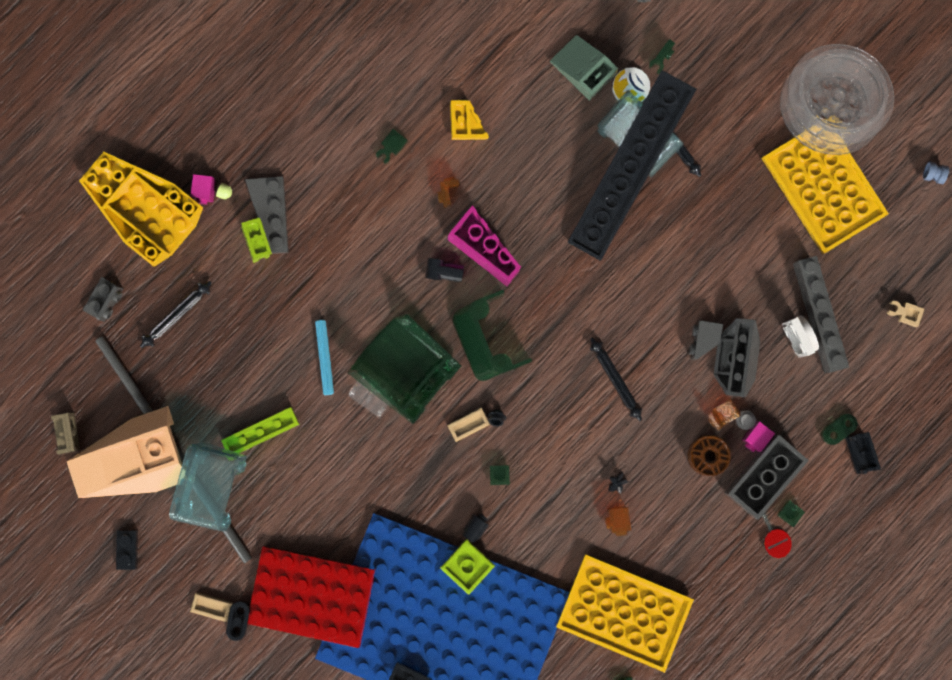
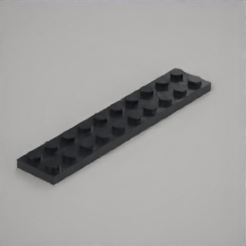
M661 70L568 240L569 244L599 261L603 259L697 88Z

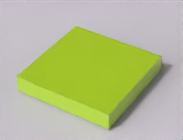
M466 539L440 569L469 595L495 565Z

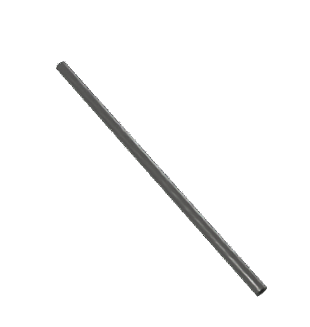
M104 336L98 338L95 341L143 414L152 412L153 409ZM177 447L181 462L187 461ZM187 462L192 476V480H189L190 484L245 564L252 559L251 555Z

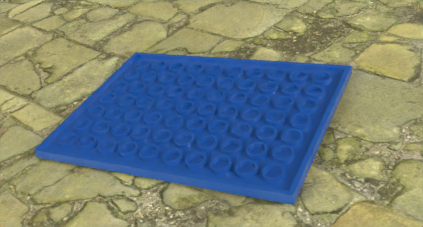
M373 513L353 565L376 569L360 648L322 640L315 659L366 680H389L397 661L431 677L432 680H537L570 592L490 560L495 567L468 595L440 569L459 548L458 546Z

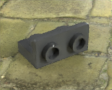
M101 277L83 311L94 316L99 321L105 322L106 319L108 320L113 313L112 308L115 303L120 301L123 288Z

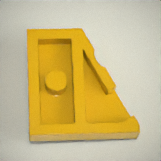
M470 100L450 101L451 140H487L489 138L488 133L482 127L481 120L475 114Z

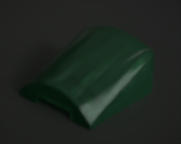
M408 314L395 316L379 332L356 359L347 373L411 424H414L426 410V405L445 382L451 380L461 365Z

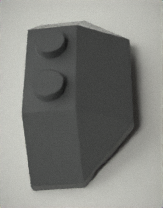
M736 318L721 334L720 344L717 345L714 376L726 395L746 397L755 382L760 349V338L756 320Z

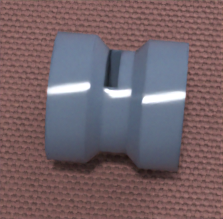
M929 161L923 172V180L931 181L933 179L938 184H944L949 174V166H937L936 163Z

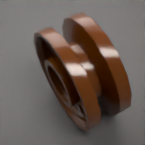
M702 436L695 439L687 452L690 467L696 473L703 476H716L723 473L731 460L728 445L716 436ZM708 450L713 454L711 461L705 459V453Z

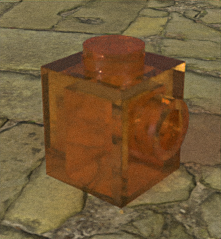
M627 506L607 509L608 517L605 518L606 529H610V532L615 533L616 536L627 535V531H632Z

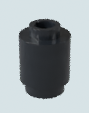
M480 513L478 515L473 514L463 528L464 532L462 535L475 543L488 528V519Z

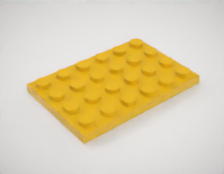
M828 118L761 158L822 255L889 214Z
M585 554L556 627L665 673L694 599Z

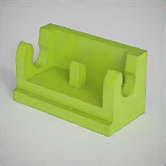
M256 218L241 223L253 263L258 262L261 258H269L272 252L261 219Z

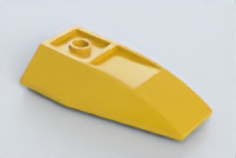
M106 152L99 156L79 180L123 242L153 267L173 255L196 227L203 210L200 204L174 183Z

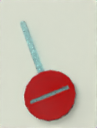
M764 513L762 516L770 531L764 538L765 551L773 558H783L791 550V538L783 530H773L766 513Z

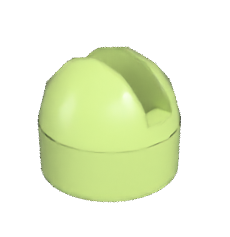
M221 183L216 197L221 199L230 198L232 195L231 187Z

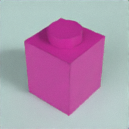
M193 174L190 197L196 200L198 204L207 205V202H213L216 180L212 176Z
M755 422V425L746 433L742 440L746 443L744 446L750 451L762 452L775 433L761 422Z

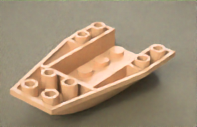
M169 406L130 419L67 461L78 498L157 492L192 480L187 461L181 462L170 429L174 422Z

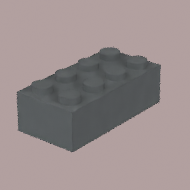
M774 435L762 452L756 454L724 493L752 518L759 520L809 460L780 435Z

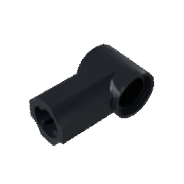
M428 258L425 278L462 282L464 266Z

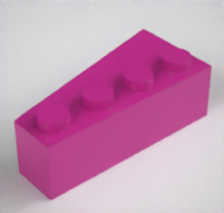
M472 205L449 233L448 241L505 286H508L519 273L521 266L507 248L502 245L499 238L491 231L485 220L480 217Z

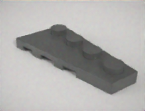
M284 177L245 179L257 218L261 219L272 254L289 253Z

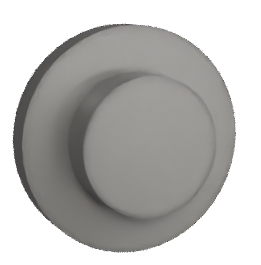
M741 411L736 416V424L741 429L748 430L755 425V416L750 411Z

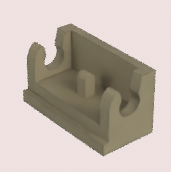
M64 413L51 416V420L54 422L58 447L56 453L64 454L80 451L75 414Z

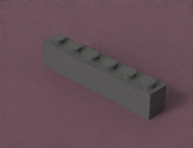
M814 256L793 263L810 325L818 341V353L824 373L849 368L818 258Z

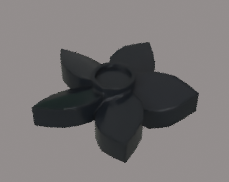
M622 471L617 475V478L615 476L610 477L612 483H610L608 491L613 492L616 490L619 493L622 492V485L629 482L623 478Z

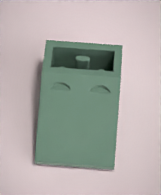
M577 35L550 60V63L589 101L616 76L619 69L603 53Z

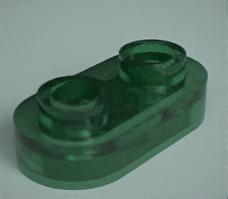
M851 414L839 416L822 430V440L829 445L838 444L856 430L858 425L857 419ZM847 420L851 422L849 427L845 425ZM831 432L836 434L834 439L830 437Z

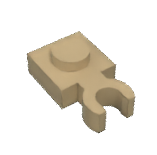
M897 301L889 303L894 305L896 309L894 312L888 310L886 312L888 315H899V322L913 327L919 326L924 312L923 308L907 302L903 304V307Z

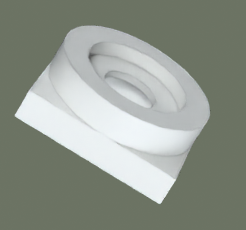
M800 315L782 323L783 330L787 338H789L798 358L809 356L819 349L816 335L803 316Z

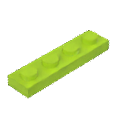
M290 407L221 440L228 457L231 458L300 425L293 408Z

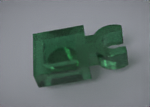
M392 129L381 143L385 148L377 151L376 158L384 154L386 159L383 163L385 165L388 164L390 155L393 153L397 156L408 143V140Z

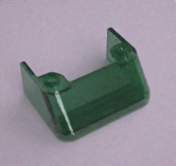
M504 290L480 298L460 308L453 314L454 326L473 373L479 381H488L532 363V359L529 358L513 365L511 359L506 354L492 356L478 320L485 318L489 314L488 302L503 297L505 294Z

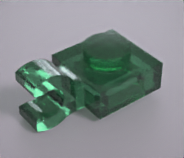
M669 39L657 57L650 62L648 68L651 69L653 65H658L659 69L656 74L659 75L664 68L663 61L665 58L669 60L675 52L673 50L675 42Z

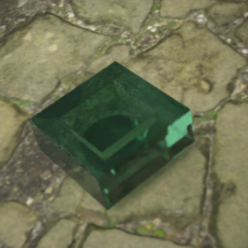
M509 465L490 466V485H510Z
M787 500L777 516L794 528L805 512L793 502Z

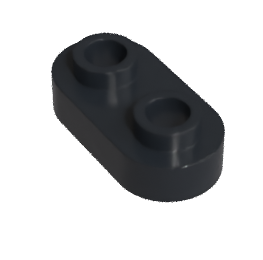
M238 601L230 608L226 634L233 641L241 640L247 633L250 606L245 601ZM239 607H242L244 609L243 614H240L238 612ZM239 627L240 633H236L234 628Z

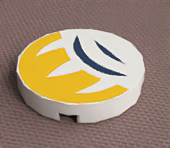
M635 67L625 68L615 76L612 87L613 94L624 105H638L649 94V78L640 69Z

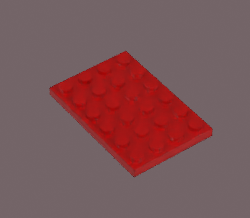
M263 546L247 624L360 648L376 569Z

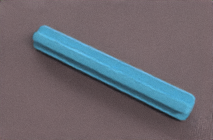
M317 320L315 321L323 394L332 395L334 394L326 321Z

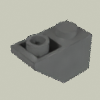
M698 321L696 325H693L692 336H694V343H691L689 348V355H692L691 360L699 359L720 344L723 324Z

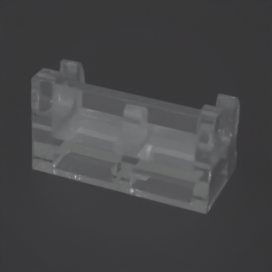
M360 378L349 392L350 398L378 418L382 416L392 402Z

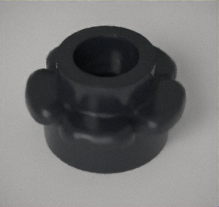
M495 409L488 413V422L493 426H502L506 420V415L501 410Z

